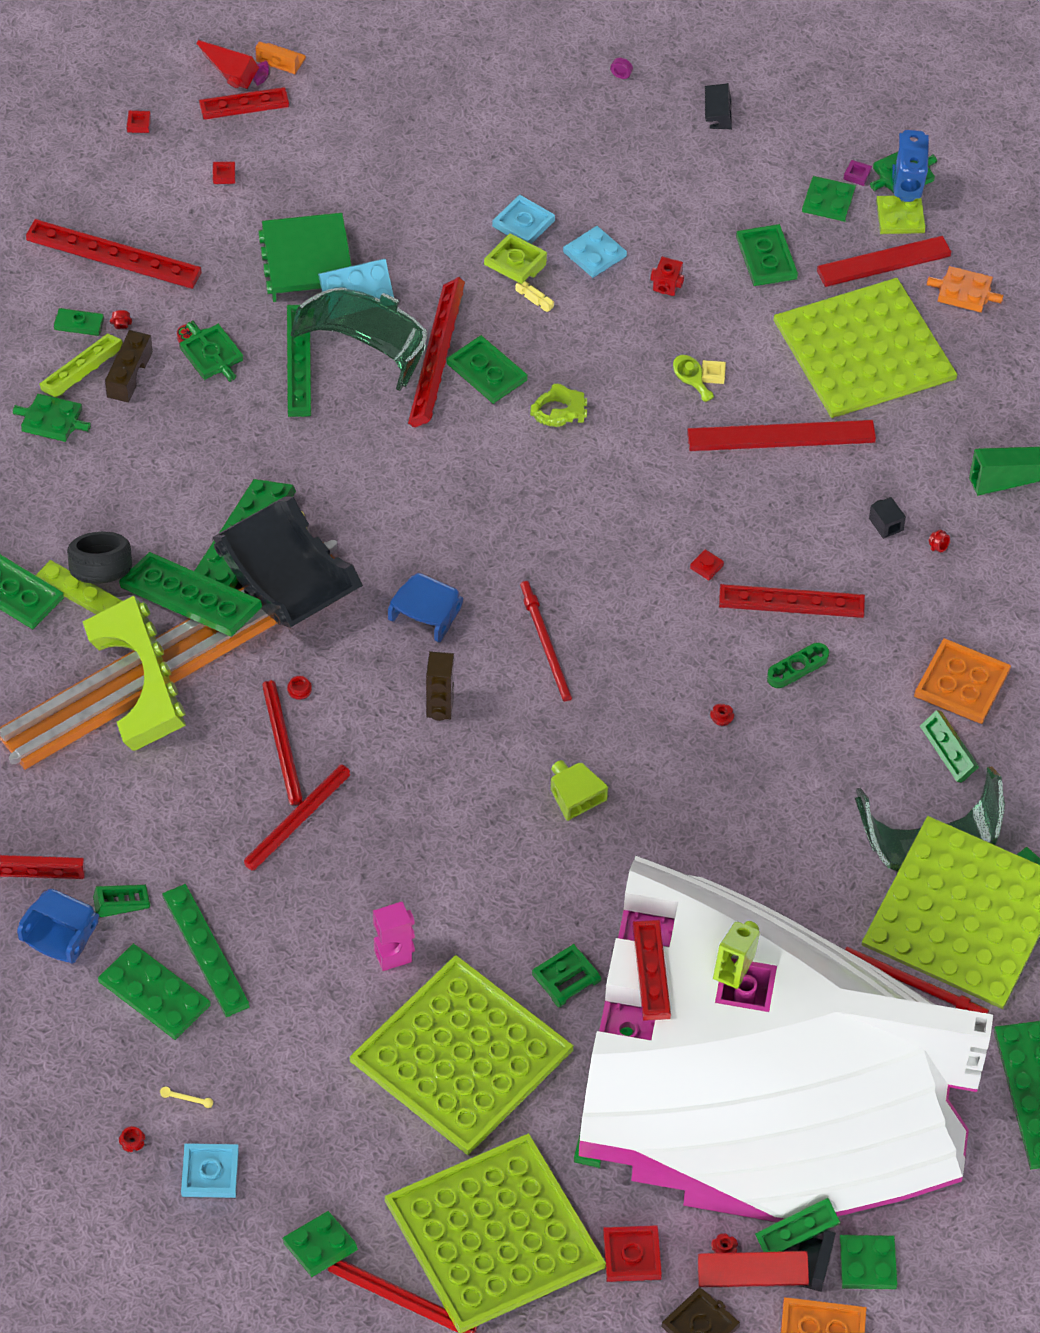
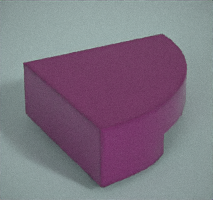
M267 60L257 64L259 69L253 78L257 86L268 78L269 65Z

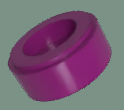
M616 58L611 64L610 70L615 77L627 79L633 71V66L625 58Z

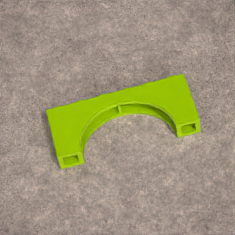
M135 596L82 621L89 642L99 651L109 647H126L136 651L142 661L144 684L141 695L133 709L125 717L117 721L123 743L132 751L138 750L186 726L183 718L186 715L185 710L176 698L178 690L169 678L171 670L168 664L163 661L162 655H164L161 644L156 641V628L148 619L150 615L149 608L145 602L141 603Z

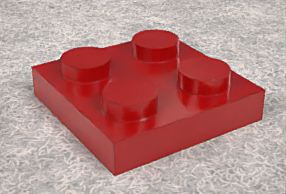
M658 1225L603 1227L606 1282L661 1280Z

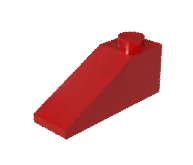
M197 41L196 44L204 56L221 73L230 86L248 89L259 69L252 56L204 41Z

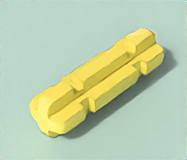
M526 281L522 284L516 283L515 290L521 295L525 294L524 297L537 306L541 305L540 308L546 312L553 309L554 301L548 296L545 298V294L532 285L529 286V283Z

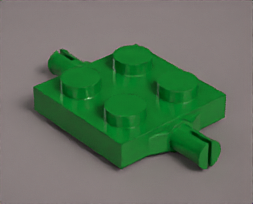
M898 152L874 162L873 169L880 179L870 183L873 191L885 186L894 193L892 166L893 164L896 165ZM934 154L928 157V166L937 163V158ZM929 168L925 185L933 182L935 175Z
M194 320L191 323L188 322L186 327L192 335L190 338L180 342L179 348L203 380L218 373H223L229 382L235 380L237 376L230 367L243 361V354L218 323L210 328L201 330Z
M37 394L34 402L28 408L18 405L13 407L14 415L25 417L21 424L22 432L66 442L69 435L75 429L89 432L91 428V422L78 420L82 411L81 403Z

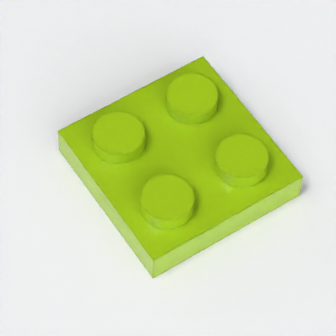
M877 196L876 205L880 234L925 233L921 198L905 202L896 196Z

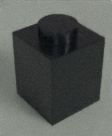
M892 497L878 500L871 505L869 520L883 539L904 531L906 516Z

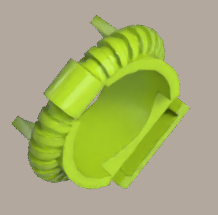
M553 384L550 391L538 397L535 403L530 406V415L534 416L539 423L553 427L563 426L566 422H573V419L578 418V423H583L584 418H587V409H584V406H587V398H584L583 392L568 389L561 384ZM554 401L566 403L568 406L564 409H552L550 416L540 410L544 404Z

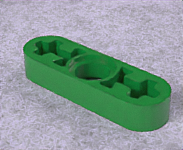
M813 643L772 665L767 673L768 684L774 688H783L824 666L829 658L828 647L822 643ZM814 652H816L817 654L822 653V657L818 655L813 657ZM795 662H800L805 667L797 670L791 665ZM774 674H777L778 676L783 674L782 679H780L779 677L774 678Z

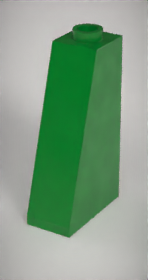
M1040 447L974 449L969 479L977 496L1040 482Z

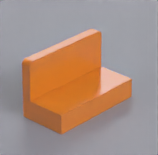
M259 41L255 47L257 62L261 63L267 60L269 66L292 74H296L306 59V56L271 43L266 44Z

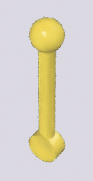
M163 1087L160 1090V1094L164 1098L171 1096L203 1104L206 1108H211L214 1103L211 1098L201 1099L173 1092L169 1087Z

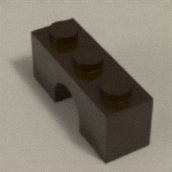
M133 330L128 331L105 379L107 398L129 403L137 386L138 369H145L153 353L151 335Z
M429 651L426 673V718H432L436 721L451 720L454 699V653Z

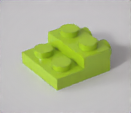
M509 233L484 258V265L522 284L529 276L534 278L546 266L547 252Z

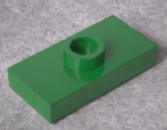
M59 308L54 322V330L99 336L104 322V314Z

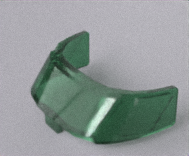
M344 287L320 292L302 303L296 310L291 336L294 338L311 331H335L351 336L381 351L393 359L401 370L396 386L398 391H401L403 387H407L427 346L425 344L427 339L426 328L422 327L415 318L398 308L399 300L385 293L381 294L379 299L364 292Z
M992 766L987 767L986 781L979 802L965 817L947 824L996 845L1001 831L1005 800L1002 777ZM856 788L857 797H855V802L873 852H877L887 868L898 872L921 828L911 830L891 829L877 821L870 812L868 796L861 788Z

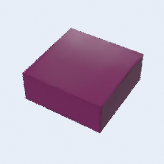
M851 160L844 173L843 180L864 186L872 171V166Z

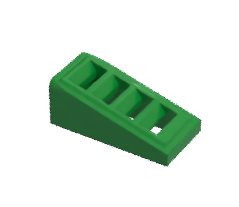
M146 884L96 886L93 900L95 911L99 914V917L150 908ZM134 893H139L140 901H135ZM124 895H128L129 901H125ZM113 897H118V901L114 902Z

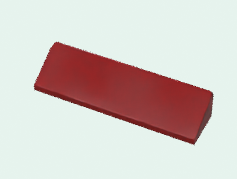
M808 1252L698 1254L699 1287L809 1285Z

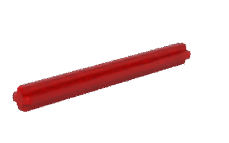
M273 680L265 681L262 684L289 804L292 806L300 805L303 802V797L276 683Z
M343 764L339 765L244 859V865L251 871L255 870L350 776L349 768Z
M340 1260L328 1268L329 1272L458 1333L445 1308L344 1260ZM477 1326L463 1333H476Z

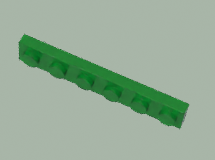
M287 305L288 417H311L310 305Z
M183 884L162 893L170 913L225 1017L250 1008L249 1001L187 885Z

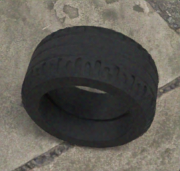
M106 531L87 533L75 538L67 549L68 566L71 575L85 583L101 584L113 582L123 578L132 568L130 542L118 533Z

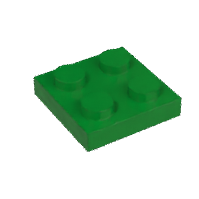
M813 176L802 206V212L845 222L856 185Z
M329 1211L282 1237L284 1245L311 1277L358 1250L356 1242Z
M840 1235L842 1289H897L895 1236Z

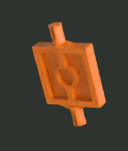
M949 266L946 275L942 279L929 276L927 280V286L939 288L940 293L937 302L981 313L988 301L1002 304L1004 297L1002 294L991 292L992 276Z

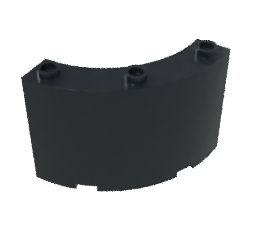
M284 496L213 536L217 554L220 557H224L231 571L243 586L244 593L261 600V609L274 619L278 625L282 624L291 628L362 587L363 584L353 564L347 563L339 557L333 559L330 556V549L318 536L312 537L307 530L309 523L301 512L295 498Z

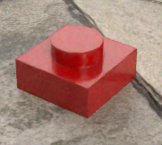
M128 110L127 133H149L150 111Z
M235 161L213 162V184H235Z
M705 549L690 564V569L705 579L710 580L724 566V561Z

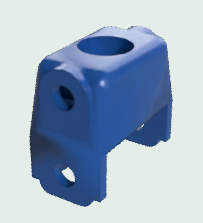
M905 130L903 133H899V151L896 165L893 164L892 181L894 195L905 202L919 199L923 194L928 172L929 135H925L923 131ZM915 137L917 141H911L910 138Z
M416 573L409 578L390 601L388 620L395 621L401 612L417 621L436 626L434 641L441 642L462 607L463 597L459 596V591L456 588L422 573Z
M51 888L40 895L20 920L17 929L18 938L44 955L73 964L84 950L89 937L95 930L99 914L94 912L91 905Z

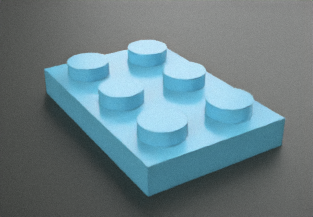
M386 259L318 274L328 319L395 304Z

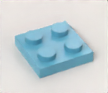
M518 195L492 220V227L506 235L511 233L532 244L555 221V215L527 198Z
M595 226L563 247V252L592 278L627 256V251L598 226Z
M184 1144L182 1197L236 1198L238 1144Z

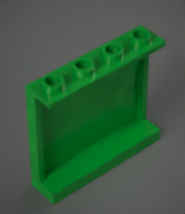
M343 213L262 221V230H258L259 243L264 244V247H261L262 261L267 260V264H263L264 276L269 277V281H266L267 294H272L273 302H276V293L321 289L319 273L351 266Z

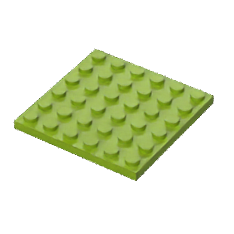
M898 278L774 315L773 320L831 418L957 379L956 371Z
M927 816L861 945L998 1008L1004 1009L1040 937V865Z
M455 955L350 1055V1062L456 1147L469 1155L573 1052L574 1045Z
M529 1133L385 1196V1203L458 1333H463L600 1271L606 1265V1262Z

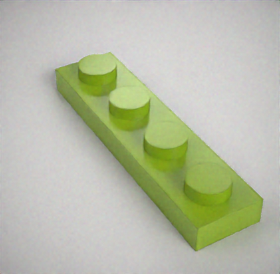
M107 333L39 383L41 390L53 397L62 395L68 388L80 382L83 377L97 369L107 359L115 356L123 344L122 339Z
M49 560L35 575L62 591L64 597L94 614H98L122 602L119 598L92 583L77 580L71 575L69 570L52 560Z

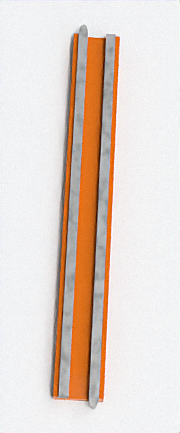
M337 541L323 542L330 549V556L335 559L331 553L337 549ZM260 609L243 627L230 637L189 618L156 637V641L161 644L164 655H162L163 661L168 664L171 670V675H169L170 681L175 683L277 623ZM133 650L1 726L0 740L11 752L9 756L10 764L20 763L24 770L134 707L141 695L144 684V669L138 653Z

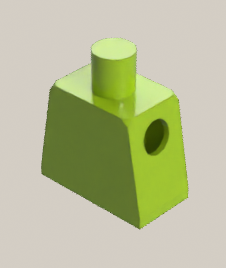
M560 760L552 766L551 770L555 775L551 778V791L567 821L607 801L608 786L583 763H577L568 767L563 760Z
M738 921L733 923L719 945L713 974L714 980L736 989L739 988L756 954L760 936L759 927L756 923L752 921H746L744 924ZM733 955L739 956L736 963L731 959Z

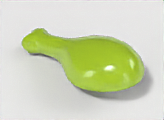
M688 355L677 356L673 361V369L677 378L696 388L704 402L713 399V392L708 390L702 382V367L699 362Z

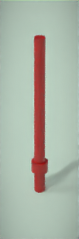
M523 581L520 587L524 595L523 602L526 610L530 611L563 702L570 701L572 696L539 610L540 603L537 596L533 594L529 581Z
M850 947L845 949L896 980L956 1006L955 1008L989 1013V1009L971 1002V998L964 995L957 996Z

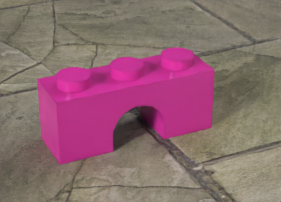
M403 901L373 910V925L378 937L374 938V952L382 971L412 962V952H415L412 941L415 938L412 925L415 922L411 910L406 911Z

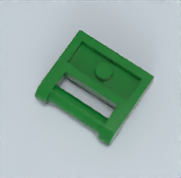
M572 944L532 969V976L548 993L558 1008L565 1005L566 1000L591 984L596 985L601 982V976L575 944ZM582 971L586 974V976L561 992L557 988Z

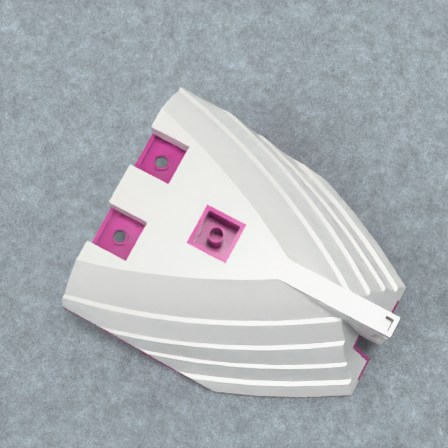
M635 856L629 871L619 936L614 944L600 1029L596 1033L581 1123L579 1156L632 1165L631 1181L685 1190L683 1206L773 1222H780L826 1198H829L837 1216L903 1201L962 1182L969 1129L949 1101L950 1088L977 1092L990 1041L993 1015L935 1005L879 968L750 898L705 878L686 875ZM660 920L671 1018L643 1021L632 925L633 921ZM738 921L744 924L746 921H752L758 925L760 936L755 957L739 988L736 989L714 980L713 974L719 945L734 922ZM733 955L731 957L732 961L736 963L739 956ZM629 1027L635 1033L631 1036H625L620 1033V1030Z

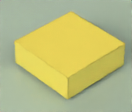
M703 360L702 382L724 384L726 362Z

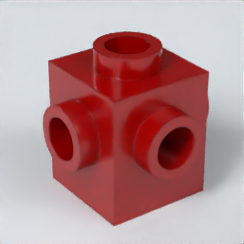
M662 256L657 268H653L650 281H653V291L675 296L677 289L682 288L685 276L682 275L683 262Z

